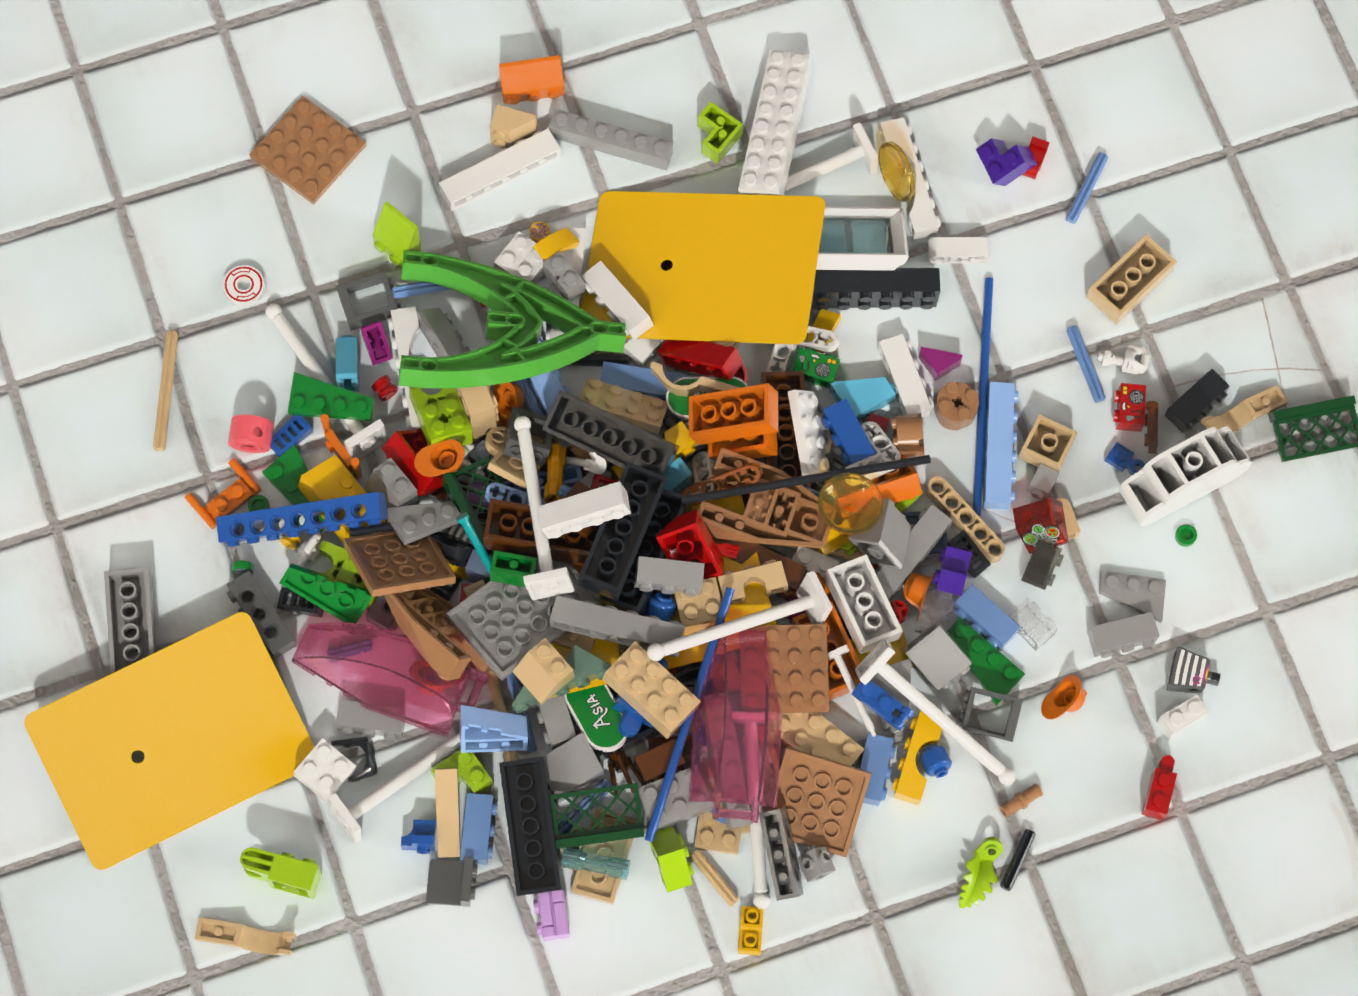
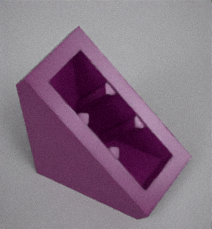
M381 321L360 327L362 339L373 366L393 359Z
M921 347L918 358L934 380L937 381L960 366L962 354Z

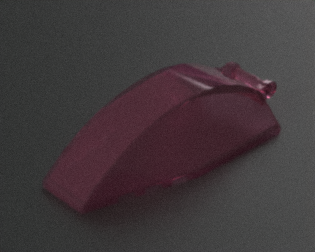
M325 622L308 624L292 658L294 664L313 676L315 674L326 681L327 685L331 687L333 685L343 691V695L349 698L351 696L359 701L360 705L365 709L445 737L449 735L456 711L460 712V705L474 707L483 685L487 684L489 679L487 674L475 671L474 664L469 661L460 678L450 681L443 680L405 634L357 623ZM472 680L475 683L468 700L465 703L461 702L468 683Z
M743 630L719 638L699 698L701 702L695 710L688 801L713 802V820L731 818L751 820V823H758L759 806L777 809L782 717L766 631ZM720 803L752 805L751 811L720 809Z

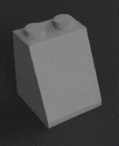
M391 457L373 470L364 487L366 493H385L387 508L419 505L417 489Z
M874 497L848 539L862 555L867 554L871 564L901 569L904 563L911 525L906 520V516L897 510L892 500Z
M939 621L935 622L904 648L906 655L937 690L941 688L947 689L954 683L953 678L958 674L963 676L971 669L969 666L972 664L971 660Z
M910 658L890 665L909 683L911 682L912 662ZM879 673L873 676L871 680L900 703L909 707L910 700ZM895 710L892 715L897 718L900 713ZM878 716L884 732L887 730H891V732L898 731Z
M584 732L543 756L545 759L549 795L586 790L603 780L604 770ZM559 798L554 800L555 803L558 804L566 799Z

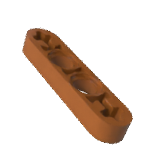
M756 463L742 465L689 485L682 492V495H688L689 491L692 493L699 492V486H701L702 493L707 492L706 484L714 483L717 486V490L754 484L761 477V468ZM749 468L751 471L757 472L754 478L751 476L744 477V483H742L741 476L745 475ZM729 475L736 477L737 485H727L726 477ZM701 502L692 503L693 506L701 504Z

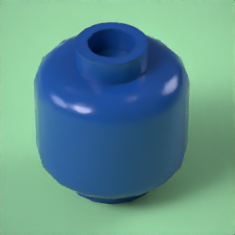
M661 591L651 595L646 611L647 617L652 615L660 618L662 621H671L677 607L675 599L671 594H664Z
M931 744L922 750L920 762L928 776L941 778L948 774L952 761L945 747Z

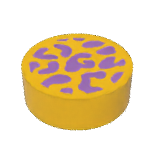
M542 221L533 223L529 230L530 238L538 243L550 235V227Z

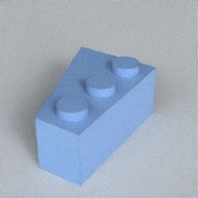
M460 705L459 732L461 753L527 751L528 732L526 716Z

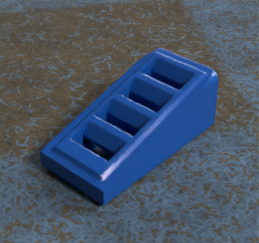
M294 415L272 436L271 449L280 457L293 445H298L313 433L312 427L302 416ZM297 424H300L303 428L301 431L297 428ZM291 429L297 434L295 437L289 432ZM286 435L290 442L287 443L282 436ZM277 440L284 446L283 449L275 443Z

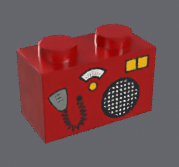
M1121 383L1118 390L1114 391V402L1117 403V410L1114 409L1113 422H1116V430L1142 431L1145 422L1146 385Z

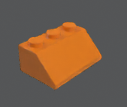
M560 55L499 64L500 86L504 104L514 105L528 100L535 102L542 98L549 97L555 99L564 95Z

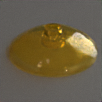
M892 141L885 142L880 146L878 154L882 177L889 191L896 199L902 202L908 201L913 197L916 190L917 175L915 164L901 146Z
M843 473L832 477L824 484L818 498V509L824 522L833 530L842 534L857 535L867 532L877 524L883 511V499L878 487L870 479L855 473ZM849 507L852 509V511L847 512L845 508Z

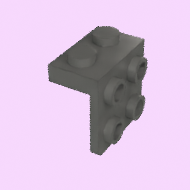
M464 857V861L431 860L429 863L426 893L427 903L470 907L471 900H475L476 886H472L473 878H477L478 864H474V859L472 857Z

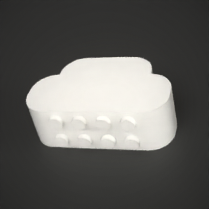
M1229 426L1218 430L1216 427H1212L1154 457L1142 470L1125 480L1119 487V492L1140 526L1144 527L1236 479L1250 467L1252 462Z

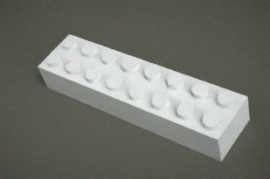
M779 50L769 51L738 187L739 194L784 195L812 69L810 54Z

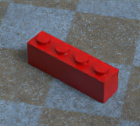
M665 340L657 351L665 366L728 381L732 379L743 363L736 348L714 342Z

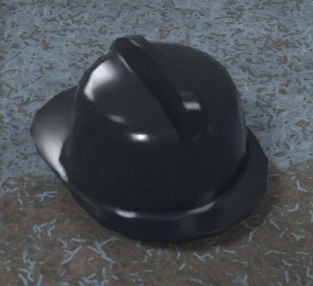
M436 532L431 534L432 539L441 543L442 554L449 564L466 567L470 555L475 549L471 543L447 533Z

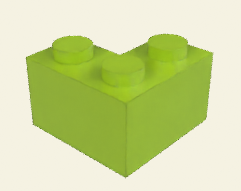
M711 101L699 114L697 127L709 134L702 142L701 153L716 164H719L742 136L744 124Z
M460 749L431 769L432 776L435 779V768H457L458 784L463 781L469 791L474 794H482L493 786L491 777L473 752L461 753Z
M673 826L656 831L650 846L667 893L692 885L691 875H694L691 863H687L686 858L689 857V852L686 844L683 843L681 834H676Z

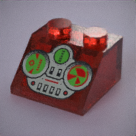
M1050 497L1013 509L1016 530L1030 554L1069 543L1062 502Z

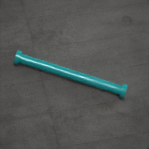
M461 513L456 517V520L464 528L490 575L492 561L472 527L468 513Z

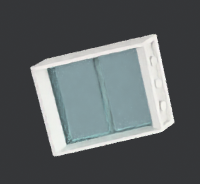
M825 207L816 270H895L909 258L902 208Z

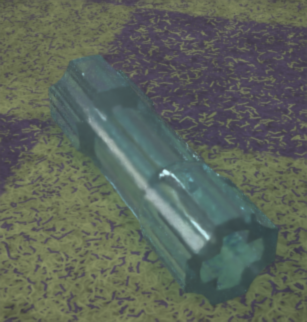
M564 848L561 867L585 870L627 880L631 862L627 859L606 857L577 849Z

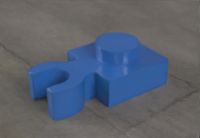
M1118 442L1115 443L1105 459V462L1121 472L1125 468L1129 469L1131 475L1138 472L1134 469V466H1139L1140 468L1145 466L1142 460H1134L1132 458L1134 452Z

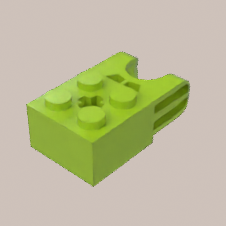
M409 387V397L428 446L449 439L458 441L462 446L473 443L472 427L455 388H441L439 393L429 395L424 393L419 387Z
M322 541L319 545L321 555L330 559L333 564L328 571L321 574L367 589L363 581H361V584L357 583L362 578L346 549L330 542ZM378 596L371 599L366 610L371 608Z
M252 847L246 848L241 853L240 862L249 877L269 882L273 889L310 899L315 898L322 875L316 861L308 858H303L302 861L295 859V856L290 853L282 852L280 855Z

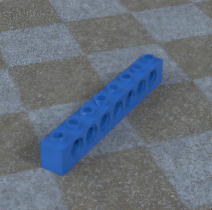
M373 492L216 517L219 543H225L227 547L240 546L242 541H247V544L259 543L262 538H267V541L279 540L282 535H287V538L299 537L301 532H307V535L319 534L321 529H327L328 532L339 531L340 526L359 528L361 527L360 523L368 522V525L381 524V520L388 519L385 493ZM364 505L366 512L361 516L360 508ZM342 509L345 510V517L343 519L339 516ZM324 512L325 519L323 522H320L319 516ZM303 515L305 521L303 525H300L299 518ZM283 518L285 523L283 528H280L279 521ZM263 521L264 529L260 531L259 524ZM243 524L244 532L240 534L239 528Z

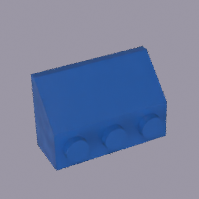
M847 399L823 409L822 424L825 429L829 428L832 434L831 440L835 447L839 446L842 452L841 458L845 465H852L876 454Z

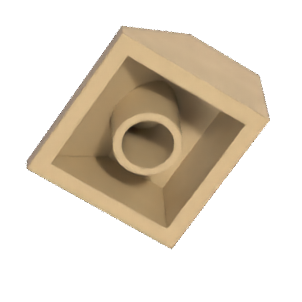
M501 105L496 106L490 124L491 144L500 149L510 148L521 139L526 140L537 132V115Z
M546 638L529 650L513 670L514 675L541 705L575 678L572 667Z

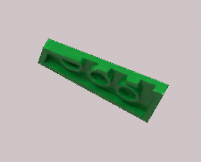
M294 372L288 406L289 415L321 417L322 414H327L329 418L372 421L375 405L373 398Z
M293 445L262 473L291 505L310 502L298 488L301 475L309 470L297 448ZM320 515V516H319V520H320V522H323L324 519H323L322 516Z
M292 563L279 582L353 628L373 598L367 589Z
M960 617L947 630L971 660L972 664L969 665L971 667L970 671L972 674L974 673L984 690L1007 695L1024 677L1025 673ZM991 697L996 707L1002 701Z

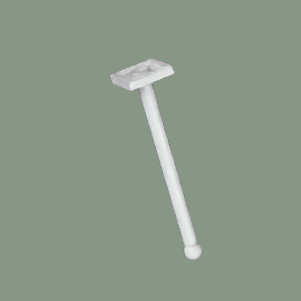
M859 122L853 125L852 142L855 145L854 148L788 176L785 191L859 158L862 159L870 176L876 174L878 155L862 124Z
M275 303L269 304L265 310L266 316L273 320L314 379L334 385L284 314H282V308ZM343 419L353 433L352 437L344 441L346 450L352 458L356 457L360 460L387 443L388 438L381 419L364 428L359 420Z
M519 416L514 421V428L518 431L541 572L523 576L531 599L538 600L575 591L567 567L553 569L549 540L541 530L537 508L543 504L529 430L531 428V421L526 416Z
M811 571L806 574L796 592L798 599L661 643V645L658 643L651 644L647 649V655L651 660L659 661L664 656L804 610L811 624H824L833 606L816 573Z
M885 638L856 667L855 672L859 680L865 685L876 673H879L992 773L998 776L1002 784L1010 785L1015 781L1016 775L1011 768H1005L998 759L886 663L895 651Z
M460 732L348 809L336 793L329 797L330 812L353 843L356 844L361 840V827L356 822V819L460 748Z
M775 712L732 713L734 729L743 728L748 801L753 824L750 825L754 892L756 893L753 897V904L759 909H766L770 905L771 899L767 894L765 843L759 813L762 812L757 726L769 727L775 721Z

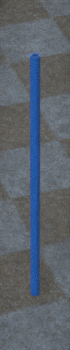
M991 277L985 278L973 493V510L978 516H981L993 297V278Z
M726 587L714 626L725 622L734 589ZM719 639L708 642L692 694L698 699L700 698ZM695 711L681 725L644 840L650 842L654 840Z

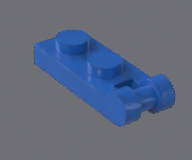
M872 680L866 685L860 682L851 694L899 731L905 726V721L911 719L914 715V712L909 707L900 703ZM895 710L900 713L897 718L892 715Z

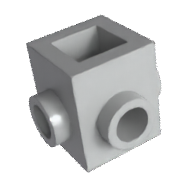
M815 845L804 849V854L797 858L807 882L821 880L836 871L826 846L816 848Z

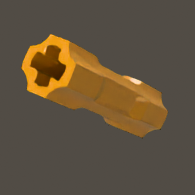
M553 444L547 457L548 473L544 489L545 503L563 499L558 496L560 486L563 485V472L566 465L567 451L566 447L560 444Z

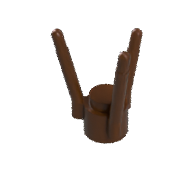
M625 751L615 752L608 757L610 764L607 766L613 786L617 785L615 771L617 773L623 772L627 784L632 783L627 771L629 767L641 785H647L632 763L630 756H626Z

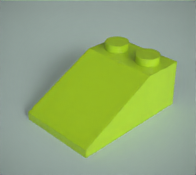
M386 201L372 235L373 245L380 253L385 252L394 265L402 266L404 250L421 252L418 226Z

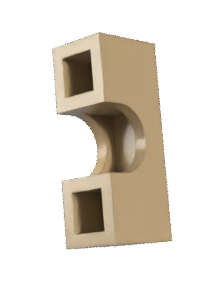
M769 560L764 562L762 566L755 567V565H749L744 567L742 571L723 572V575L718 577L722 598L726 587L735 590L730 605L745 602L744 589L753 582L763 585L767 596L788 591V583L782 561Z

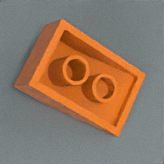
M777 432L708 443V458L717 459L721 447L751 459L778 455Z

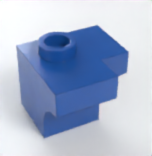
M413 820L411 833L401 837L402 850L417 851L418 854H430V851H435L436 820Z

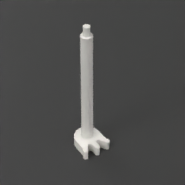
M595 452L589 453L592 460L566 456V464L582 466L584 470L594 474H602L607 466L605 459L596 455Z
M844 645L827 653L829 660L835 659L850 694H852L856 686L841 656L850 651L848 646ZM852 696L868 732L870 731L872 737L876 736L875 727L864 704Z

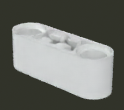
M985 237L931 238L928 240L929 262L934 264L987 262L989 260L988 239Z

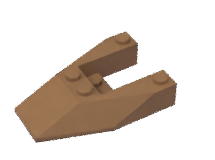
M722 447L710 477L748 463H756L761 468L762 473L759 480L754 484L792 478L780 469ZM749 468L748 472L741 476L742 483H744V477L751 476L754 478L757 472L751 471ZM729 475L726 477V483L735 486L737 485V479ZM803 485L751 493L743 516L705 501L701 502L698 509L712 538L823 549L836 514L835 509Z
M428 588L384 595L398 626L428 664L438 673L440 678L447 681L460 678L469 661L481 672L493 671L459 633L456 627L446 618V613L456 607L455 605Z

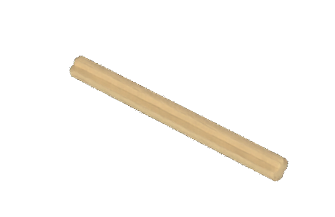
M176 331L166 332L153 441L155 451H164L166 445L178 333Z

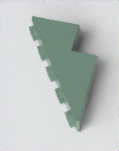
M574 645L565 661L574 670L575 678L553 696L557 695L560 697L570 692V689L575 687H586L590 684V681L597 678L602 680L605 672L611 665ZM523 686L512 703V709L516 713L526 711L529 708L528 706L535 703L540 705V703Z

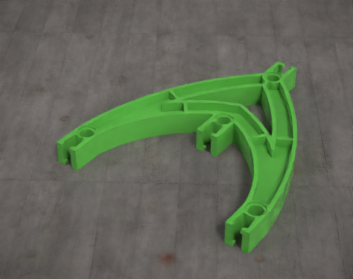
M403 251L401 280L438 284L463 293L491 309L487 313L485 340H494V342L473 351L444 357L401 355L399 386L437 389L502 384L559 369L597 350L623 353L626 340L625 323L599 321L577 305L554 292L526 279L490 266L441 254ZM543 321L564 333L538 343L541 337Z

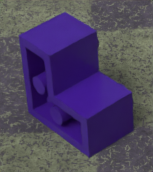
M991 138L976 149L992 183L995 185L1006 186L1037 165L1027 146L1016 144L1008 150L1003 140Z
M947 545L946 549H941L938 561H941L942 565L940 570L936 569L933 583L936 584V590L962 596L972 551Z

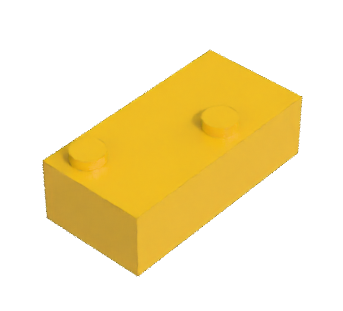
M336 454L301 475L298 488L310 502L367 494ZM364 505L360 508L361 516L366 512ZM344 509L339 513L341 519L345 517ZM322 512L320 515L325 519V514ZM387 519L381 520V524L387 522ZM368 522L360 523L361 526H369ZM340 526L339 531H334L343 544L344 538H350L347 526Z

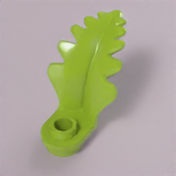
M985 838L974 850V857L967 861L966 867L970 872L966 873L963 877L968 883L961 886V889L965 891L959 894L962 897L958 899L960 908H971V903L978 905V898L985 901L986 897L983 891L990 894L993 892L990 882L997 883L998 881L993 868V861L1003 851V845L998 838Z

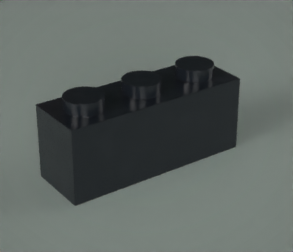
M1211 369L1167 409L1164 416L1182 433L1187 428L1191 430L1198 424L1199 421L1197 419L1202 415L1206 417L1214 409L1212 406L1216 402L1220 404L1226 399L1230 385Z

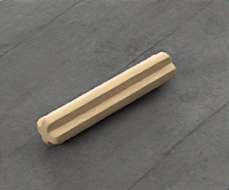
M699 849L693 852L690 856L691 860L729 906L737 903L739 900L738 896Z

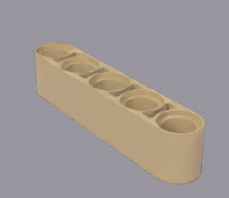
M940 476L931 478L926 490L928 498L939 510H944L945 515L952 519V524L959 532L964 530L990 563L1000 561L1005 550L1003 542L944 478ZM937 485L941 487L942 491L936 492L932 489V486ZM953 501L956 506L949 507L946 502ZM960 517H968L970 519V522L964 523L961 521ZM981 532L985 538L979 539L974 533ZM994 547L998 549L999 553L992 554L989 548Z

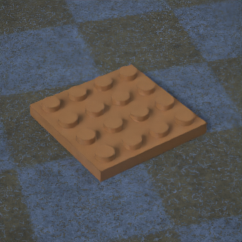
M302 96L249 156L314 205L366 147V142Z
M396 531L344 538V547L372 597L455 584L456 576L431 535L407 545L402 543Z
M826 624L755 626L738 632L741 713L830 712Z
M786 747L768 810L786 807L792 840L794 842L807 846L815 845L816 848L826 846L828 852L847 857L872 772Z

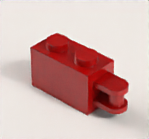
M1165 755L1159 762L1158 768H1155L1152 772L1142 810V815L1162 821L1168 814L1177 773L1173 772L1175 760L1170 755Z

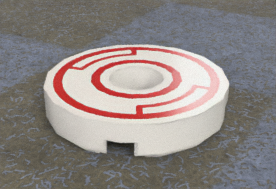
M239 265L226 273L223 280V291L230 302L238 306H249L256 303L264 293L265 281L261 272L255 267ZM241 282H248L250 284L246 290H241L238 286Z

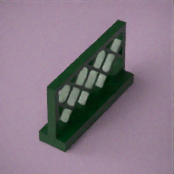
M1355 396L1271 412L1268 416L1270 423L1273 424L1281 463L1358 448V418L1355 410ZM1350 411L1352 420L1348 425L1338 419L1342 412ZM1326 415L1333 420L1328 429L1318 423L1322 416ZM1306 419L1313 424L1308 433L1298 427L1301 420ZM1336 422L1346 428L1341 437L1331 431ZM1286 423L1293 428L1288 437L1280 433V424ZM1315 426L1326 432L1321 441L1310 435ZM1295 430L1305 436L1300 445L1290 439ZM1348 430L1355 434L1357 443L1350 444L1343 439ZM1328 434L1338 440L1335 447L1330 448L1323 443ZM1308 438L1318 444L1312 452L1303 448ZM1287 443L1298 448L1294 455L1286 457L1284 447Z
M488 456L454 473L448 472L444 474L441 480L450 500L453 501L460 514L468 513L469 521L482 544L485 532L483 527L486 526V523L479 521L477 516L479 510L488 513L489 508L481 506L488 483L496 482L503 484L499 475L489 470L488 478L476 474L478 467L484 464L488 467L490 463ZM463 474L472 477L469 487L460 484L457 477ZM474 478L486 481L483 491L471 488ZM469 492L482 495L479 505L469 502L467 498ZM505 492L503 501H505V499H506V497H507V495H508V493H506V492Z
M637 782L549 795L556 849L645 837ZM633 788L635 797L628 804L619 795L624 789ZM620 790L617 795L612 791ZM602 792H609L615 797L608 807L597 800ZM598 793L595 798L590 794ZM580 795H587L593 800L586 810L575 803ZM576 796L573 801L568 798ZM564 798L571 804L562 813L555 808L554 799ZM616 799L627 806L620 817L610 810ZM594 802L605 809L598 820L588 813ZM634 802L636 803V809L632 807ZM572 805L583 812L576 823L566 816ZM629 808L637 813L638 823L628 824L622 819ZM607 811L618 819L611 827H606L600 822ZM556 812H557L559 815H561V817L559 818L558 821H557ZM585 814L596 822L590 830H584L578 825ZM563 818L574 825L568 833L559 834L558 824ZM619 821L625 824L616 826L619 823ZM598 824L603 827L595 829ZM576 827H577L579 830H581V831L573 832V830H574Z

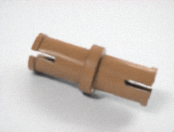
M1033 784V786L1022 793L1014 794V798L1000 805L999 809L1002 815L1008 818L1021 808H1027L1029 803L1043 796V792L1037 784Z

